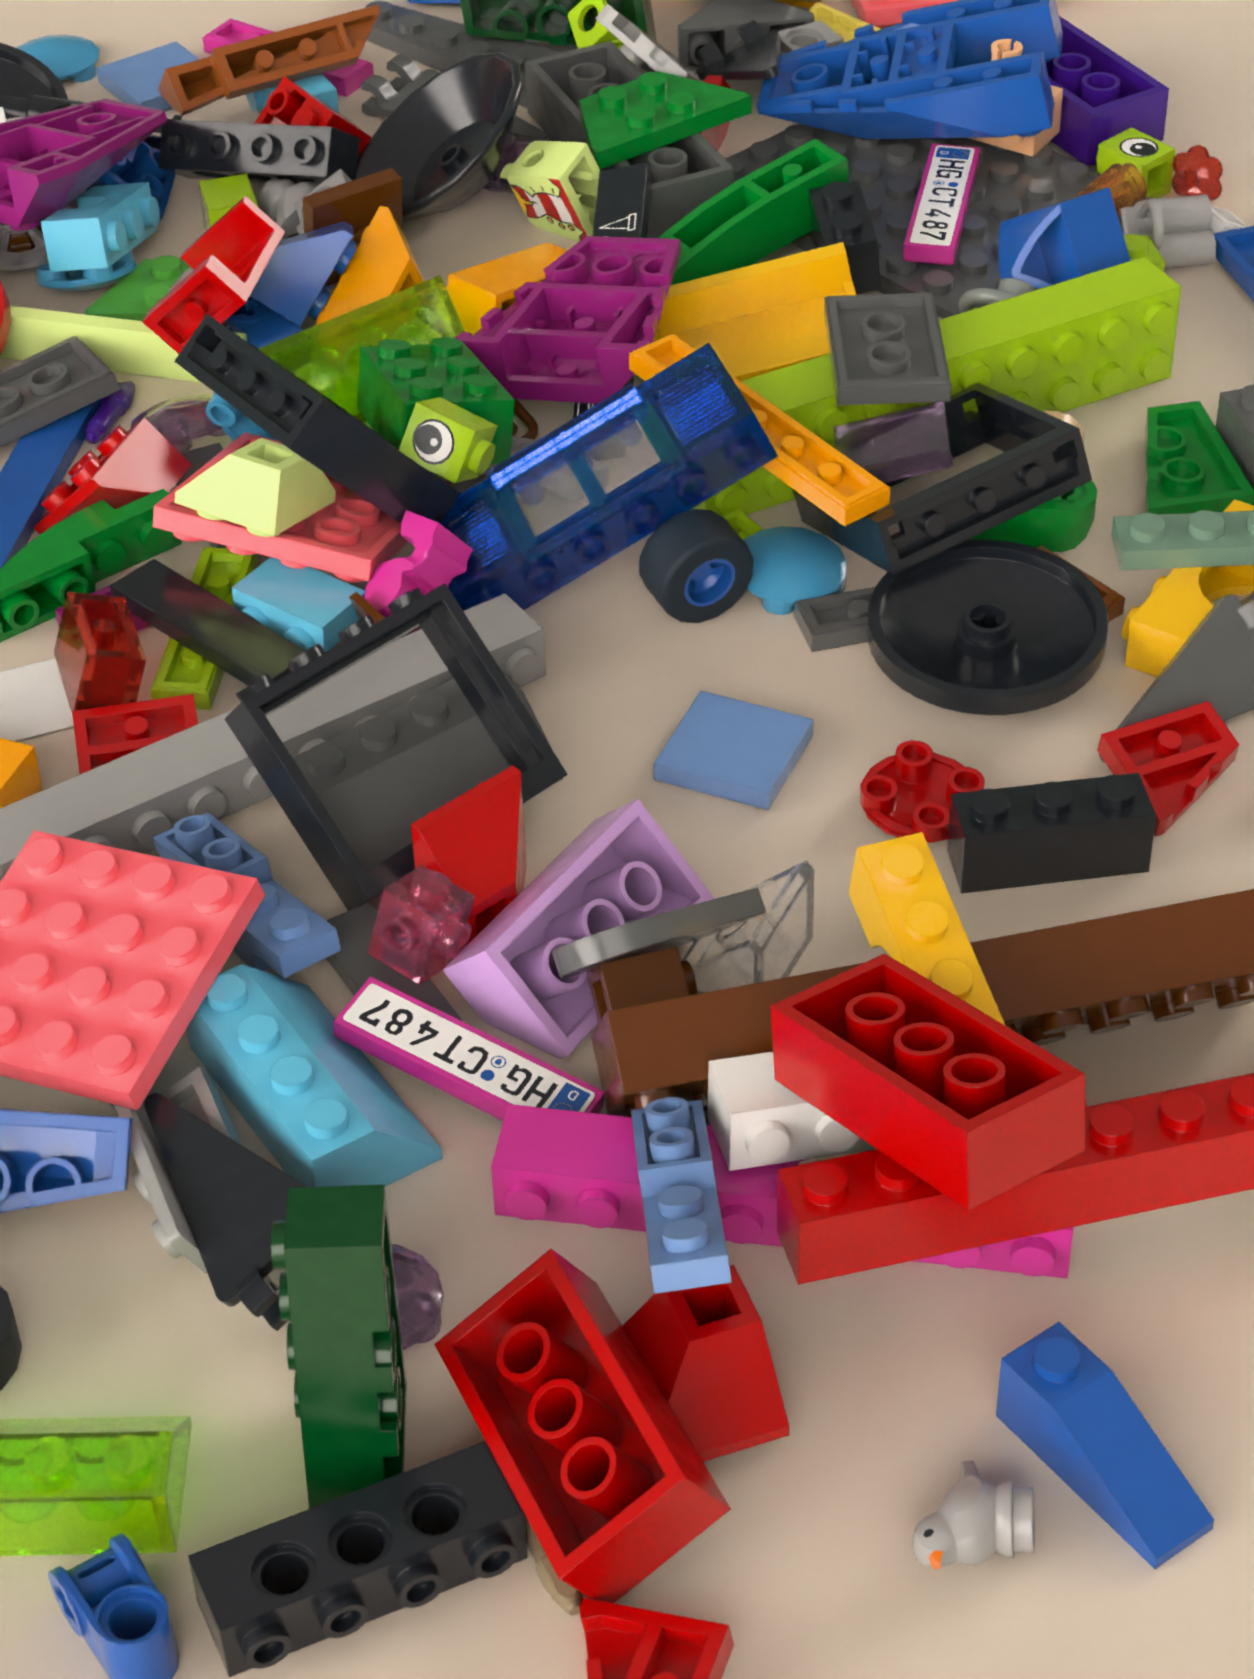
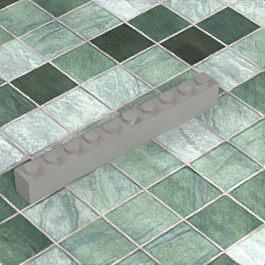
M504 593L463 611L505 677L514 685L521 687L546 676L544 629L508 595ZM420 629L395 640L268 715L266 718L290 755L294 757L454 678L424 631ZM234 709L0 808V882L34 830L143 854L155 848L152 837L173 828L176 822L185 817L202 815L209 812L216 819L220 820L274 796L225 721V718Z

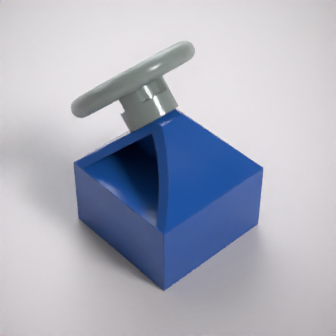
M1107 187L1002 221L1000 223L998 241L999 273L1001 277L997 289L976 288L966 291L959 298V312L963 313L976 309L978 307H974V305L977 304L989 305L1131 261L1110 188Z

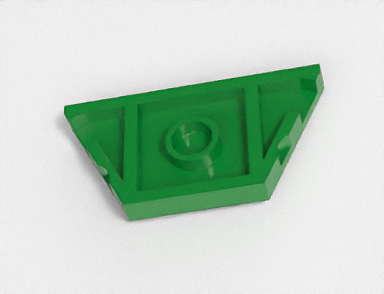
M660 71L647 72L640 75L638 79L619 86L602 88L597 94L580 99L579 112L582 128L585 130L587 145L591 148L592 155L599 169H603L752 113V95Z

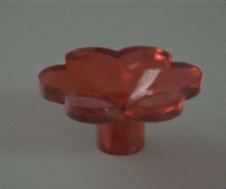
M1192 146L1187 152L1178 153L1174 157L1172 166L1175 174L1172 178V187L1176 194L1180 196L1206 194L1210 201L1217 199L1221 195L1222 185L1219 178L1223 173L1222 164L1217 158L1210 157L1209 152L1204 146Z

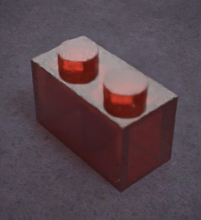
M67 592L54 655L71 713L77 710L136 702L146 664V657L126 598Z

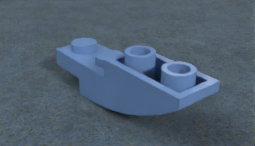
M209 812L202 815L185 817L176 822L173 828L152 837L155 848L161 858L258 879L265 896L233 949L250 967L262 971L272 968L280 976L287 978L342 951L336 928L274 881L268 858Z
M666 1097L650 1102L645 1108L631 1110L654 1294L732 1283L702 1100L687 1102L679 1097Z

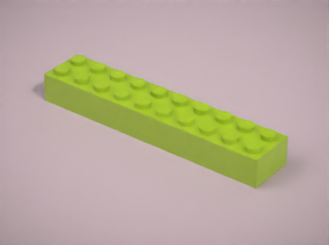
M1141 257L940 319L939 325L951 382V395L980 383L1040 411H1059L1063 413L1171 378L1181 286L1146 257ZM830 354L741 381L835 449L936 403L837 405ZM975 398L962 404L964 412L969 410L978 411ZM673 402L675 495L689 510H712L722 516L740 509L748 515L795 499L790 486Z

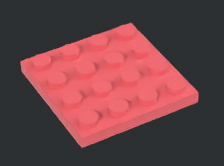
M246 432L154 505L153 527L173 532V535L180 540L189 542L205 540L225 545L230 552L235 554H261L280 559L283 565L290 568L302 569L309 566L332 572L336 578L354 583L369 582L379 563L391 560L409 542L401 536L400 522L325 472L324 474L336 490L335 502L275 537L256 536L249 533L245 526L227 520L205 519L197 514V510L176 504V491L234 451L259 438L282 444L278 440Z
M34 830L0 882V1076L138 1111L263 900L265 894L258 879Z

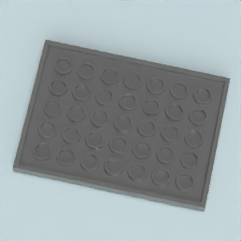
M797 124L787 127L784 131L766 140L755 142L749 148L728 158H724L734 168V182L815 138L848 159L849 182L859 181L878 241L881 290L879 292L883 294L931 292L934 294L937 315L942 318L960 314L958 301L966 291L976 288H998L1001 281L998 241L1000 223L1002 221L1109 187L1123 232L1120 209L1133 207L1138 201L1151 199L1126 187L1124 183L1118 180L1109 179L1089 169L1084 163L1073 161L1052 151L1047 145L1032 157L969 138L862 139ZM932 143L981 148L980 163L954 265L903 260L904 241ZM812 231L791 242V244L804 251L816 249ZM977 304L974 307L979 308L988 304Z

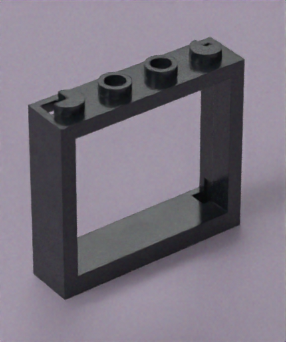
M208 314L203 318L174 361L287 448L400 523L406 510L441 523L461 494L435 474L400 452L399 448L341 406Z
M977 383L951 395L948 402H936L839 447L837 450L890 488L984 443L1004 453L879 512L875 511L845 527L794 489L792 490L802 522L894 575L1090 482L1092 477L1078 427ZM975 398L978 411L969 410L964 412L962 404ZM898 523L900 531L890 536L888 527Z
M445 583L425 595L421 593L419 588L411 592L409 590L388 605L392 614L377 623L374 622L370 615L361 618L341 631L338 636L342 643L326 653L320 644L311 647L291 660L287 665L292 673L275 683L269 674L258 678L252 685L236 693L240 704L225 718L226 723L348 911L359 906L361 907L415 873L413 842L370 870L365 871L266 718L268 715L420 626L508 764L515 766L521 771L523 803L568 775Z

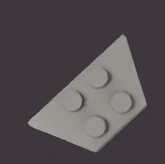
M608 3L595 18L624 43L619 50L639 68L644 69L646 72L660 71L701 81L693 72L679 62L680 60Z

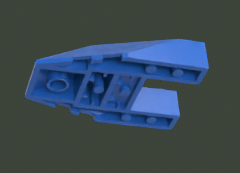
M959 0L902 13V23L876 32L873 23L855 29V38L828 48L826 40L780 55V74L774 78L763 80L757 103L758 112L761 115L862 139L1034 136L1045 129L1052 128L1054 99L1045 63L1061 55L1063 32L1056 0ZM1012 39L1011 50H1013L1014 42L1019 41L1023 45V52L1019 56L991 61V45L996 40Z

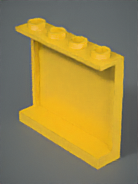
M841 242L671 285L653 342L674 334L739 381L830 354L824 318V297L856 295L844 243ZM660 392L671 436L674 439L673 401Z

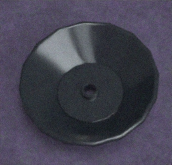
M503 52L473 55L439 72L412 92L380 125L358 158L356 179L393 168L402 178V221L449 211L467 202L480 192L501 166L523 89L520 64Z

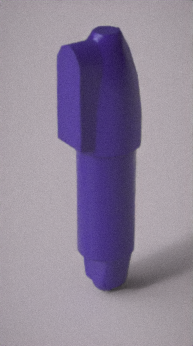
M132 381L118 382L120 390L101 399L102 406L87 424L85 433L89 443L95 444L104 438L120 416H123L128 410L135 394V384Z

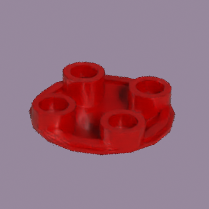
M910 740L898 745L895 755L886 757L869 769L860 783V805L869 821L886 834L899 838L923 832L927 842L935 843L948 839L951 794L983 790L985 778L977 769L964 767L954 759L934 753L928 744L922 741Z

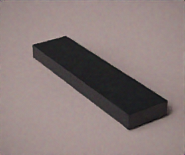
M155 559L110 585L113 602L248 686L266 674H269L275 683L292 673L287 664L306 651Z

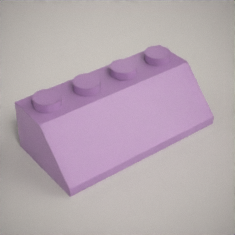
M636 799L595 819L443 969V972L483 1022L561 1059L568 1056L599 1022L587 973L560 978L552 951L568 943L629 922L715 898L639 799Z

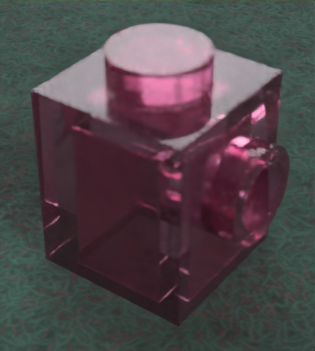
M422 865L384 888L367 954L421 985L443 970L465 948L472 931L468 919L475 896L453 884L444 874L429 870Z

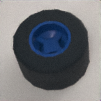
M692 509L678 513L663 522L647 539L640 555L639 574L646 588L668 615L680 622L700 623L718 617L733 607L741 598L753 576L754 558L747 544L725 518L712 510Z

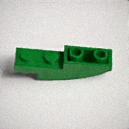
M163 488L117 509L111 507L106 501L101 500L55 524L11 557L0 569V642L55 618V609L95 592V583L181 545L182 541L176 538L173 532L153 527L154 505L169 493Z

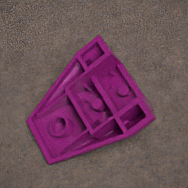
M101 99L0 123V223L10 225V229L14 231H24L38 227L41 224L40 219L48 217L57 210L66 207L167 121L166 111Z

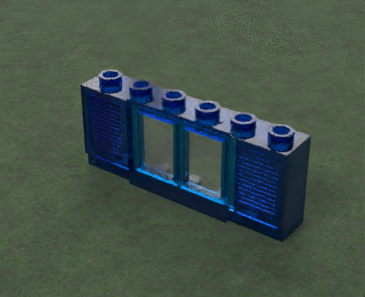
M710 343L705 344L637 387H634L633 383L617 391L485 472L488 478L459 495L440 524L473 549L467 561L466 572L454 577L448 585L449 590L463 611L504 593L525 610L651 534L660 524L674 515L694 508L778 457L757 417Z

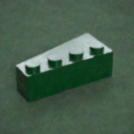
M460 0L466 35L525 41V39L536 40L559 46L577 45L568 19V13L582 0ZM606 0L611 7L657 41L651 0ZM592 7L585 14L583 20L585 32L590 31L597 22L595 19L598 15L596 7Z
M385 1184L288 1188L286 1221L272 1222L271 1256L273 1269H286V1273L280 1274L279 1308L281 1320H291L287 1327V1362L289 1370L296 1371L294 1379V1406L296 1418H300L309 1509L404 1472L407 1379Z

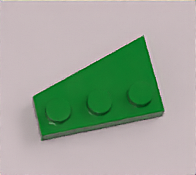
M1200 401L1147 408L1146 513L1157 515L1187 514L1202 510L1224 512L1234 499L1254 506L1253 488Z

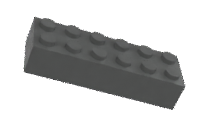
M611 41L525 61L527 112L553 141L587 143L585 130L582 128L580 120L579 100L597 94L602 88L619 86L638 79L642 73ZM700 133L600 169V171L648 162L653 177L647 238H658L699 205L734 183V168Z

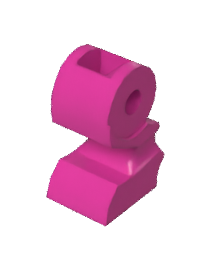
M406 510L401 522V536L413 544L415 550L411 556L379 563L370 581L367 583L364 599L386 618L392 614L388 605L409 590L411 592L419 588L421 593L425 595L444 583L448 587L454 577L466 572L467 561L473 549L439 522ZM420 626L417 627L416 629L412 630V631L409 632V633H412V632L416 631L417 629L420 628Z

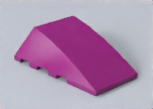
M586 236L544 268L546 279L540 283L526 282L514 292L515 303L503 312L502 309L494 307L480 318L482 328L473 335L463 331L455 339L465 343L514 399L609 404L635 374L629 370V353L653 342L682 250L680 239Z

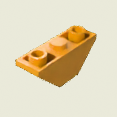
M379 206L370 225L365 228L361 242L348 266L340 275L339 283L326 307L318 315L313 329L315 336L333 362L342 363L360 354V347L376 346L379 341L390 339L406 331L428 290L407 239L388 207Z

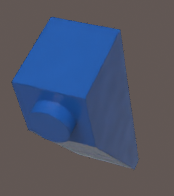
M1057 1322L1001 1358L996 1417L1154 1569H1157L1213 1529V1517L1114 1372L1064 1325Z

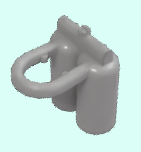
M1206 194L1161 199L1151 198L1138 201L1133 207L1120 209L1123 235H1148L1164 258L1165 269L1214 263L1216 241L1214 233L1210 229L1212 212L1210 200Z

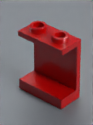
M243 197L183 252L180 258L194 270L148 311L143 323L179 354L206 314L222 324L247 302L285 231L248 197Z

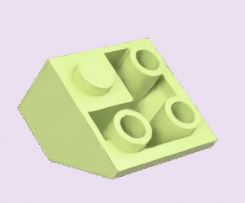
M259 438L227 455L176 491L175 503L197 510V514L202 518L227 520L245 526L247 531L253 535L275 537L335 502L336 490L322 470L285 445Z

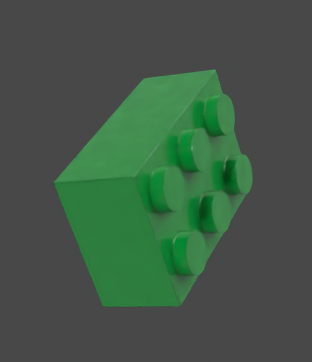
M450 337L434 338L430 344L411 345L406 341L398 339H385L379 341L378 346L360 347L357 409L375 432L399 448L416 402L441 397L497 425L498 427L491 442L496 447L491 464L510 463L515 399L465 343Z

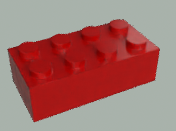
M885 953L770 1005L775 1080L968 1211L1085 1151V1073Z
M549 1249L434 1344L557 1576L561 1581L591 1599L615 1603L731 1510L598 1284L553 1249Z

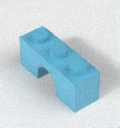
M149 182L93 186L76 198L78 208L57 210L41 221L50 272L109 268L157 231L160 210L156 198L151 197Z

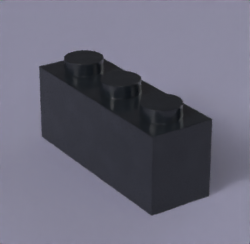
M1139 773L951 794L947 852L961 894L1149 872L1156 813Z

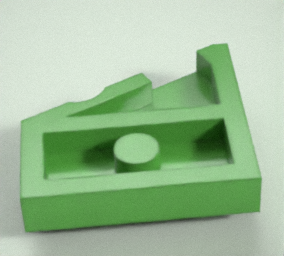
M174 256L144 259L133 272L118 281L90 305L84 314L143 321L148 311L168 294L172 285L190 266L182 259Z

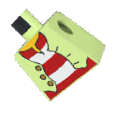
M535 140L525 148L514 163H509L502 169L500 174L502 190L515 194L529 222L534 226L577 242L586 236H593L600 169L587 143Z

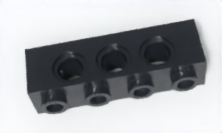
M167 120L162 125L158 168L188 179L209 180L247 174L250 182L267 183L273 178H278L280 180L290 179L296 184L305 181L321 184L341 168L353 181L356 180L360 138L333 127Z
M484 1441L188 1555L197 1603L230 1678L252 1668L262 1669L275 1665L288 1654L327 1638H340L350 1635L365 1623L402 1608H415L425 1605L440 1593L477 1578L497 1576L508 1570L513 1564L527 1559L528 1552L525 1514L487 1442ZM434 1533H443V1534H439V1535H431V1534H434ZM370 1561V1563H367V1564L356 1565L357 1563H360V1562ZM287 1591H296L291 1594L279 1595Z

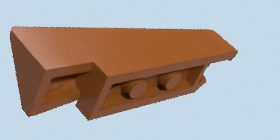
M377 4L214 48L210 57L165 69L158 88L159 93L182 116L223 97H226L228 100L278 86L284 76L291 81H297L355 65L380 13V8Z

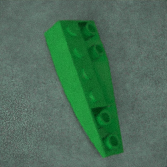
M815 138L737 180L699 205L658 237L662 239H680L682 250L671 285L750 266L811 232L809 189L824 187L833 182H849L848 159Z

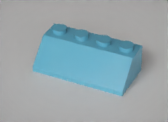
M243 964L218 974L187 1027L190 1047L285 1173L307 1187L382 1184L387 1186L443 1158L441 1147L360 1049L333 1036V1021L335 1018L308 985Z

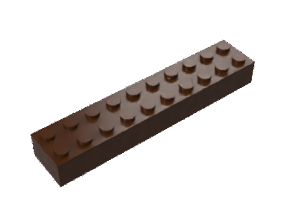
M1254 889L970 942L1005 1025L1038 1046L1066 1038L1065 1031L1086 1024L1089 1025L1091 1034H1100L1125 1028L1131 1025V1018L1153 1012L1155 1022H1161L1190 1015L1195 1012L1193 1006L1201 1005L1214 999L1217 1001L1218 1009L1234 1008L1254 1002ZM862 963L606 1011L591 1039L602 1091L605 1092L604 1101L607 1115L619 1116L626 1114L627 1117H631V1110L645 1108L650 1102L666 1097H679L687 1102L702 1100L703 1110H708L709 1061L773 1052L770 1005Z

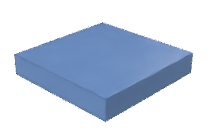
M175 41L97 67L98 82L124 103L166 111L173 107L160 95L158 90L165 69L200 59Z
M700 691L654 762V780L769 810L813 736V719Z

